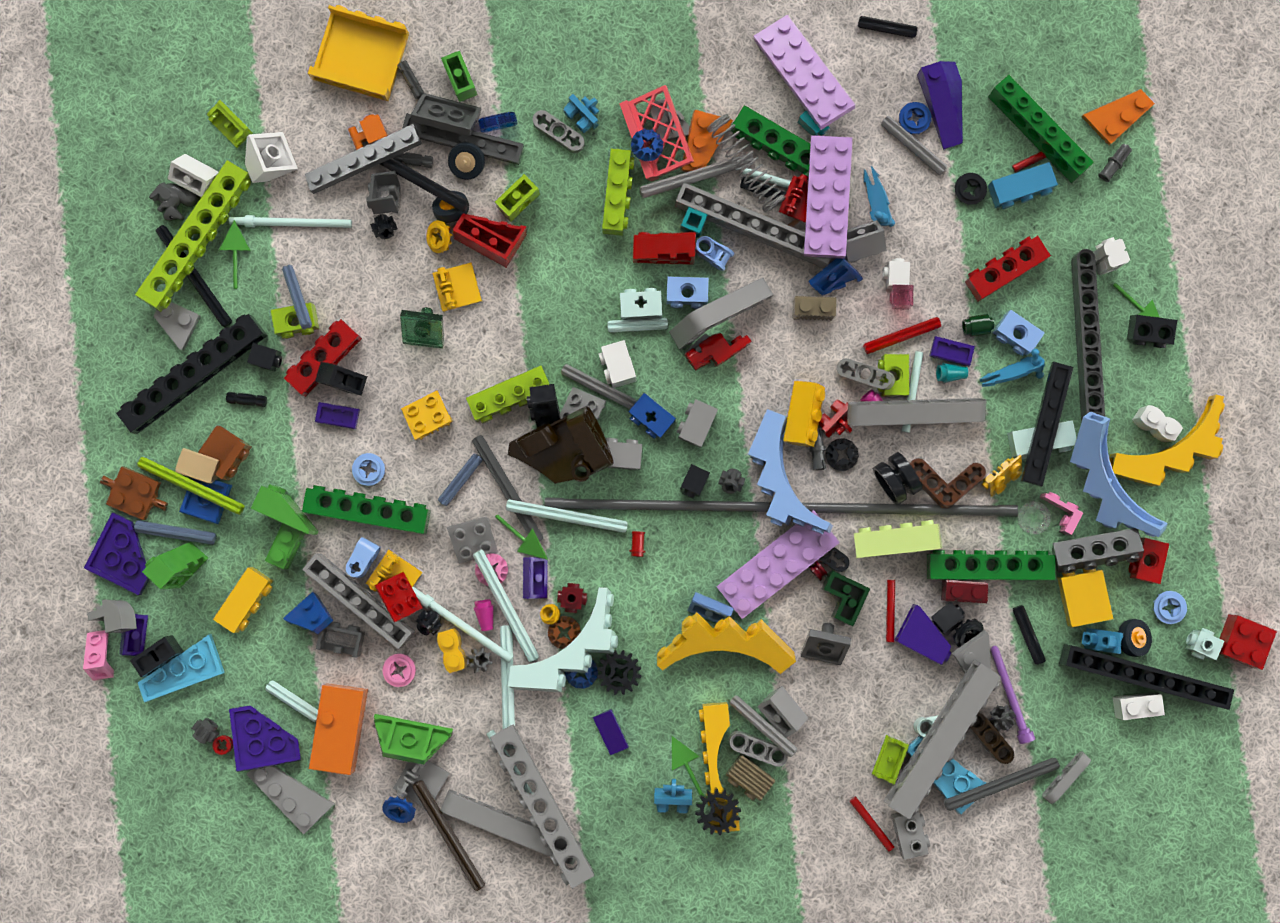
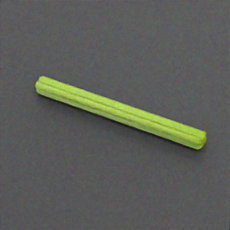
M141 457L137 463L138 467L235 514L241 515L245 509L244 504L147 458Z

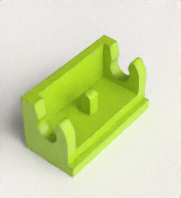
M221 100L207 113L208 120L236 148L247 139L248 135L253 134Z
M886 735L872 774L895 785L909 745L906 742Z

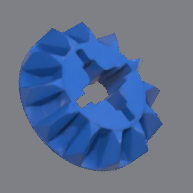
M920 102L906 104L899 113V123L910 134H920L927 130L931 123L930 110ZM912 113H914L916 117H921L917 121V126L914 121L909 120L912 117Z
M644 128L633 136L631 149L638 159L653 161L661 155L664 141H662L660 134L654 132L653 129L646 130ZM643 140H645L646 142L653 140L651 144L652 149H650L649 147L642 149L644 145Z
M592 660L591 667H588V673H585L587 680L583 676L574 678L577 672H565L568 683L575 688L581 689L591 686L598 675L596 663Z
M399 796L396 798L389 797L382 806L383 813L390 820L398 823L410 822L415 816L416 809L413 807V803L406 801V798L400 799Z

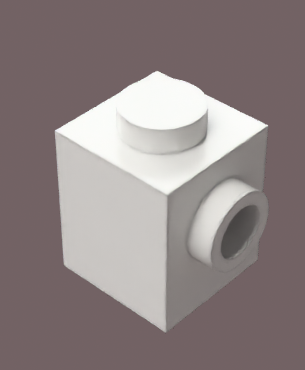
M895 258L889 261L886 267H883L882 277L886 279V289L906 290L909 287L910 262H904V259Z

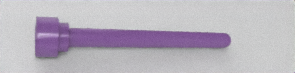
M992 646L990 650L995 665L1001 676L1000 679L1011 709L1016 714L1015 720L1019 729L1017 731L1019 744L1034 741V733L1026 726L999 648Z

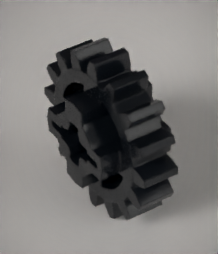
M614 650L613 656L607 653V660H600L603 667H597V670L602 671V674L597 675L598 679H603L600 685H607V692L613 689L614 695L620 690L622 695H625V689L632 692L631 685L638 686L639 683L636 681V678H641L642 676L637 673V671L641 670V666L635 665L638 659L632 660V653L626 656L625 650H622L621 654ZM621 658L627 660L628 662H626L625 664L618 663L615 659ZM609 663L611 667V673L608 676H606L605 670L606 666ZM627 667L623 672V677L619 675L614 676L615 668L624 669ZM633 668V677L630 681L627 674ZM613 681L621 682L623 686H615L611 683Z
M715 787L714 793L706 790V797L700 795L702 803L696 802V806L700 810H696L695 815L701 816L697 819L698 824L704 823L702 829L710 828V834L717 830L718 834L721 835L724 829L727 833H730V826L736 828L734 820H740V816L736 813L741 812V808L735 807L739 803L738 799L732 800L734 796L732 792L726 795L725 788H723L722 792H719L717 787ZM716 798H723L727 801L720 802ZM709 801V810L705 811L704 813L705 805ZM714 803L716 807L722 809V819L720 818V816H718L717 813H714ZM732 810V815L730 819L727 821V813ZM711 821H716V822H719L720 825H714V824H711L710 822H711Z

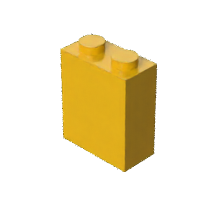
M1083 568L1082 573H1062V577H1057L1066 621L1069 627L1113 619L1103 570H1096V568L1085 570Z

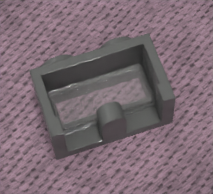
M396 171L371 174V183H368L369 196L366 198L368 208L372 209L373 214L399 212L401 187Z
M332 621L319 633L316 649L331 650L338 654H350L355 658L360 657L365 632L360 631L361 627L348 625V628L340 627V623Z

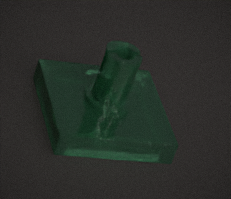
M428 307L422 308L421 312L401 311L400 321L403 344L443 349V315L433 314V310Z

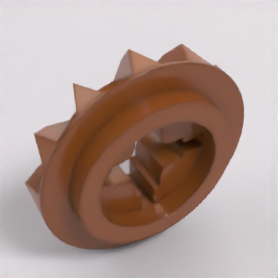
M560 616L555 624L548 627L549 640L559 649H564L570 645L581 633L577 621L569 616ZM558 625L563 629L571 626L568 632L570 640L565 636L557 639L561 633Z

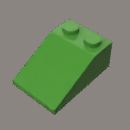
M271 484L268 487L261 485L251 509L306 534H318L316 527L302 512L292 497L285 494L286 489Z

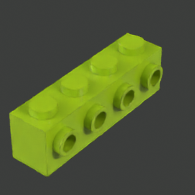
M611 148L602 225L603 234L623 236V230L628 228V217H625V211L630 209L631 197H627L628 189H632L633 177H629L630 169L634 170L635 157H631V150Z
M540 365L466 397L475 421H481L483 424L493 419L492 416L500 413V415L511 412V408L519 405V407L528 405L529 387L549 385V381L543 367Z

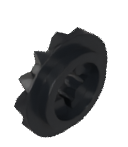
M976 173L963 174L957 179L954 186L955 196L958 197L960 202L967 205L978 204L987 193L985 180ZM967 184H969L970 187L978 186L973 191V195L970 192H964L965 189L968 187Z
M840 438L828 445L826 460L833 469L846 471L856 465L859 455L858 448L853 441ZM848 448L846 456L850 460L842 458L837 462L839 454L835 449L843 451Z
M975 618L972 620L967 619L964 624L961 623V626L955 629L956 633L953 634L954 643L961 647L984 630L983 624Z

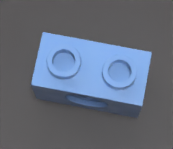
M668 276L667 304H671L672 308H682L683 305H691V308L694 309L707 305L709 278ZM690 289L693 295L686 298L682 295V291Z
M1012 310L1004 315L993 331L997 335L995 338L1003 344H1010L1013 346V351L1022 356L1030 354L1045 334ZM1014 330H1018L1021 333V339L1014 337Z

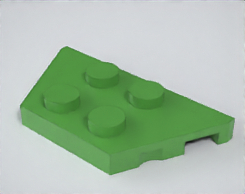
M374 714V723L382 756L386 758L424 765L446 743L453 733L452 728Z

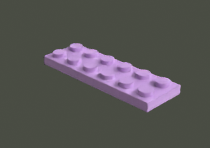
M788 15L754 35V40L805 110H807L820 130L855 109L854 102Z
M811 135L804 256L843 259L846 257L853 139L851 137Z
M795 524L716 587L741 619H743L840 542L833 533L824 531L823 534L811 530L813 526L805 524L803 527Z

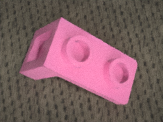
M1052 492L1041 494V499L1068 513V515H1064L1061 519L1059 531L1065 535H1072L1083 512L1079 511V507L1071 502L1064 503L1060 501L1061 497Z
M105 630L87 633L83 670L93 681L114 677V669L106 661L109 633H105Z

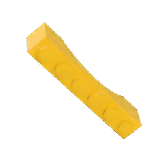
M728 703L702 704L703 709L699 710L700 722H704L705 730H701L702 743H706L707 750L703 751L704 764H708V772H705V783L710 785L711 793H714L715 787H717L719 792H722L723 787L717 770V755L723 735L730 726ZM716 798L720 802L727 801L723 798ZM714 803V813H717L718 816H720V818L722 819V809L716 807ZM732 810L727 813V821L730 819L732 815ZM734 820L736 828L730 826V832L740 831L739 820ZM716 821L710 822L714 825H720V823Z

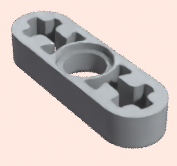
M540 110L534 114L533 123L536 129L572 153H579L583 150L585 143L581 134L546 111ZM546 117V122L551 125L549 131H547L548 126L545 123L539 125L538 118ZM556 127H562L565 132L563 136L556 137L553 134V130ZM568 133H571L569 138L572 140L579 139L580 146L575 145L572 147V142L566 139Z
M848 358L840 360L837 364L839 375L864 384L888 390L895 383L892 373ZM849 364L850 367L855 368V373L843 369L844 365L847 366ZM868 368L871 372L870 377L863 380L861 372L863 369ZM876 375L880 377L886 376L889 379L888 383L883 384L882 381L876 380Z
M1082 751L1077 753L1062 770V775H1058L1043 792L1042 797L1050 804L1055 803L1085 770L1091 759Z

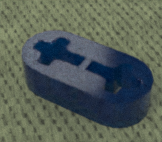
M505 112L478 120L481 132L495 131L518 124L515 112Z

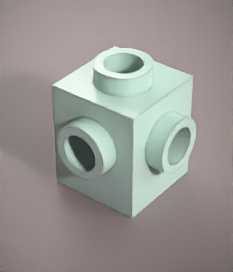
M1202 628L1201 631L1193 630L1188 635L1185 649L1192 651L1191 655L1201 660H1204V658L1217 660L1224 641L1214 637V632Z

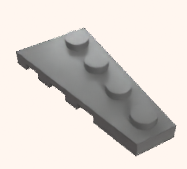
M276 766L253 769L247 773V776L303 834L335 804L321 796L318 792L303 785L302 782L287 775L286 772Z

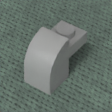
M102 600V606H97L95 611L87 612L88 621H104L105 633H123L137 629L134 610L124 600Z

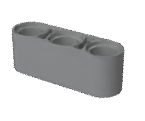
M734 731L729 736V744L736 752L778 767L783 766L787 762L788 755L774 743L742 731ZM736 736L744 738V743L741 746L733 744V739ZM760 743L763 745V751L758 754L752 751L753 746ZM775 751L783 753V757L779 761L772 759V754Z

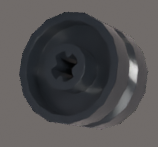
M899 452L888 457V464L881 462L872 468L877 481L896 505L907 500V493L915 495L923 489L916 472L907 459Z

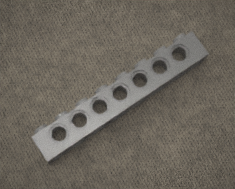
M683 182L675 207L686 212L688 207L708 214L707 220L821 268L827 266L830 258L804 256L805 232Z
M514 724L491 736L489 745L494 754L498 752L502 760L499 763L503 771H508L512 777L509 782L514 791L519 790L522 796L519 800L525 810L529 809L532 816L529 817L535 829L539 827L542 833L540 839L545 848L550 847L553 853L550 857L554 865H559L563 871L560 875L565 885L570 884L573 889L593 877L594 871ZM511 744L515 747L516 752L513 756L505 754L504 748L506 745ZM515 764H524L526 767L525 773L522 775L517 774L514 771ZM533 782L536 785V791L527 793L524 789L525 783ZM535 802H545L546 810L538 812L534 807ZM549 819L554 820L557 824V827L552 831L545 828V822ZM557 839H564L567 842V846L564 849L556 848L555 841ZM567 858H575L577 861L576 867L568 868L565 864Z

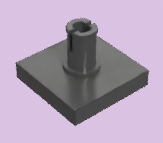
M823 623L822 631L809 630L801 650V657L841 665L851 645V638L834 634V625L832 623Z

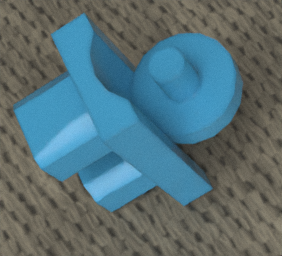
M572 94L569 97V103L563 109L564 114L569 119H572L579 113L582 118L576 123V126L583 133L591 128L595 129L599 126L597 124L598 119L590 111L595 115L598 114L599 110L595 107L598 101L595 98L589 101L584 97L581 100L585 104L584 106Z
M1086 628V632H1083L1082 644H1085V649L1121 654L1123 633Z
M672 779L671 785L655 788L654 804L657 806V811L666 813L668 812L669 805H677V812L688 813L689 806L692 805V789H684V785H676V779Z

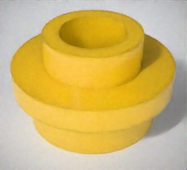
M554 604L545 605L540 611L542 621L548 625L555 624L560 618V609Z

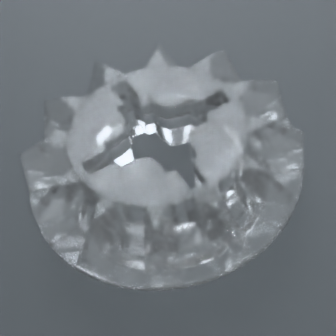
M1036 501L1028 502L1018 510L1017 520L1019 527L1026 533L1040 534L1049 527L1051 515L1044 504ZM1037 511L1036 517H1037L1038 520H1040L1041 522L1034 521V522L1030 525L1031 519H1030V518L1028 517V515H1026V514H1031V515H1032V514H1034V513Z

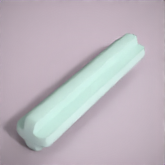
M667 318L608 321L609 332L662 330L668 328Z
M270 681L265 688L267 692L311 721H317L318 710L275 681Z

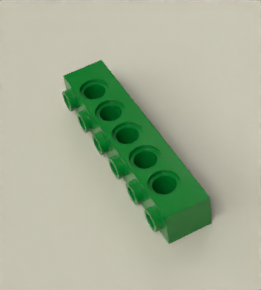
M1010 75L996 85L989 94L988 98L1045 154L1046 158L1071 183L1094 163Z
M744 105L733 122L735 127L731 129L733 134L740 131L735 137L739 140L744 137L754 149L764 150L771 159L775 161L779 159L785 163L788 169L792 171L798 170L803 175L809 177V164H803L801 158L807 157L810 159L811 144ZM752 126L758 128L759 132L753 134L748 130V128ZM773 137L776 143L770 144L766 141V138ZM790 147L793 149V153L786 154L783 148Z
M313 485V489L306 488L302 512L427 534L431 510L426 509L424 504L414 503V507L406 506V501L394 499L393 503L385 502L386 498L379 496L367 499L365 498L366 494L354 492L353 496L345 495L346 491L340 489H333V492L325 491L326 487ZM329 496L331 504L326 508L323 505V499ZM346 500H350L352 504L351 509L348 511L343 509V503ZM369 503L372 511L370 514L365 515L363 506ZM386 507H390L392 515L386 519L383 516V510ZM409 510L412 513V519L409 522H405L403 514Z
M932 550V554H927V579L1056 580L1055 555H1048V551H1036V555H1028V551H1015V555H1007V550H994V555L986 554V550H974V554H966V550H953V554H945V550ZM947 559L953 561L954 566L951 570L945 568V561ZM968 559L974 562V567L970 571L965 565ZM989 559L993 560L995 564L994 569L991 571L986 567ZM1010 559L1015 562V568L1012 571L1007 567ZM1031 559L1036 563L1033 571L1028 568V562Z

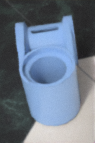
M708 236L700 237L695 245V253L720 271L726 269L725 265L729 258L734 256V252L731 249L719 244ZM707 243L709 250L701 251L699 244Z
M361 537L346 564L347 574L356 578L364 577L378 556L381 547ZM359 565L358 567L361 568L360 572H355L353 566Z

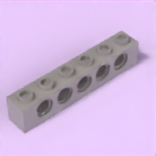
M315 553L302 569L396 648H403L416 632L401 619L394 622L386 606L323 554Z

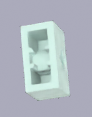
M646 288L644 292H636V289H626L624 293H620L621 320L662 318L661 291H657L656 288ZM640 299L643 300V303H647L643 305V308H639L637 304Z

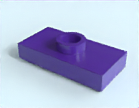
M935 336L929 357L969 367L975 346Z
M318 402L315 422L357 429L360 409Z

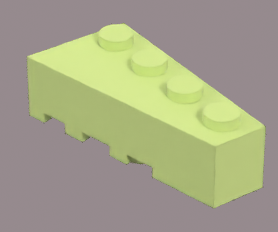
M933 520L921 521V526L913 527L912 523L900 524V528L892 529L891 525L879 526V531H871V527L860 528L858 529L859 533H854L857 558L942 549L940 525L934 524Z

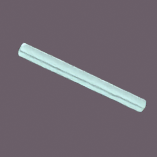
M508 500L506 504V510L510 512L623 533L627 530V522L515 500Z
M479 550L475 552L473 557L528 661L536 660L539 655L484 551Z
M510 625L500 626V647L513 655L512 629ZM501 658L502 728L505 729L512 724L515 726L514 689L508 687L510 666H513V659L508 663ZM508 744L505 746L504 749L510 750L514 749L515 747L511 744Z

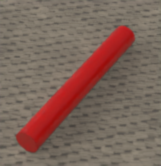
M1043 152L1036 153L1012 165V168L1016 173L1045 159L1046 156Z
M887 580L886 642H894L895 580Z
M856 796L852 798L849 802L888 852L893 850L895 846Z

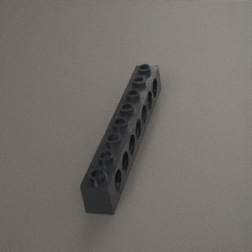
M250 314L241 315L236 319L234 325L222 329L218 337L214 340L206 341L203 344V348L198 352L195 351L189 354L185 362L181 365L173 366L169 374L165 377L157 378L153 382V386L140 391L137 394V398L133 401L124 403L120 407L121 410L116 414L130 433H140L252 348L253 343L258 344L268 335L256 319ZM240 331L245 333L242 340L237 339V334ZM227 343L228 349L222 353L221 346ZM210 355L212 358L211 363L205 365L204 360ZM194 368L195 374L189 378L188 371ZM178 380L179 385L177 389L173 390L172 383ZM161 392L162 399L156 402L155 397ZM144 405L145 412L140 415L139 408Z
M1068 644L1063 645L1059 661L1061 665L1230 710L1234 689Z

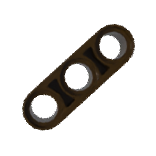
M978 712L977 716H979L980 722L976 726L969 727V730L996 761L1002 764L1011 763L1015 756L1014 750L982 713ZM988 732L993 733V739L990 742L985 741V735ZM1002 748H1006V756L999 758V751Z

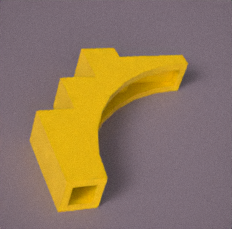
M1217 394L1209 396L1204 412L1196 425L1184 438L1173 446L1150 455L1110 454L1109 460L1115 476L1154 487L1160 486L1164 481V469L1180 473L1189 472L1194 465L1193 455L1210 460L1217 459L1223 451V438L1216 437L1215 434L1219 431L1220 423L1218 421L1225 407L1223 403L1224 396Z
M697 612L683 620L682 634H678L669 646H664L657 653V666L662 671L685 657L709 651L738 652L755 657L771 666L779 674L796 662L795 652L762 619L757 623L751 624L745 632L730 616L724 620H719L713 628Z

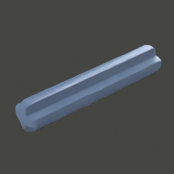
M474 453L440 495L438 501L447 506L483 459Z

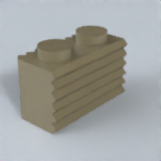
M795 296L793 299L792 318L794 320L796 318L798 320L805 318L806 320L817 319L819 321L821 319L823 321L825 319L826 321H832L836 316V297Z
M743 754L738 756L726 772L729 777L728 781L736 788L739 785L746 790L744 794L753 801L756 798L761 801L775 783V779Z

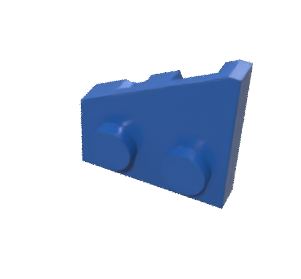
M836 258L811 278L809 283L823 296L831 293L833 290L846 287L845 283L856 279L857 282L863 280V277L845 259Z
M314 592L309 594L283 618L289 624L297 625L305 630L308 629L315 634H319L333 621L319 596Z

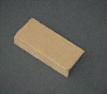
M183 448L175 472L206 483H212L219 478L215 474L219 470L220 460Z

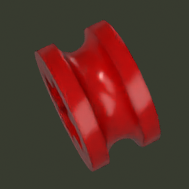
M227 735L219 736L213 742V750L219 755L227 754L233 748V740ZM220 740H221V742H222V741H226V742H227L226 745H225V746L227 747L226 750H225V748H223V749H220V748H219L220 745H221V744L219 743Z

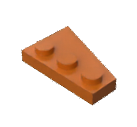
M1140 89L1090 111L1081 117L1110 145L1155 103Z
M699 110L693 111L687 144L694 162L681 167V171L689 172L707 166L719 145L716 144L718 137L712 138L713 132H708L707 128L721 116ZM731 119L726 124L721 126L714 133L713 136L719 135L723 133L725 130H727L730 127L733 120ZM724 135L719 139L718 143L721 142ZM684 152L683 160L687 159L685 152Z

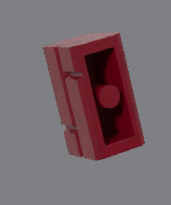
M942 580L941 600L987 604L988 583Z

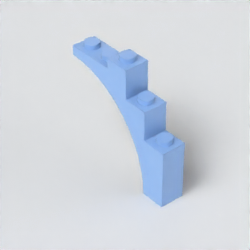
M767 409L748 453L753 458L752 462L761 466L765 463L757 483L762 488L761 492L773 496V493H775L766 516L771 518V523L782 527V524L789 526L793 518L792 522L804 527L805 524L813 526L811 530L823 534L824 531L830 533L833 525L810 512L793 492L783 461V439L787 417Z
M1089 412L1082 419L1070 462L1076 464L1081 469H1090L1083 492L1088 493L1093 498L1102 499L1096 521L1102 523L1105 527L1115 529L1121 523H1124L1128 528H1136L1144 531L1148 536L1159 537L1165 531L1168 523L1157 519L1139 507L1124 491L1113 472L1107 447L1110 418Z

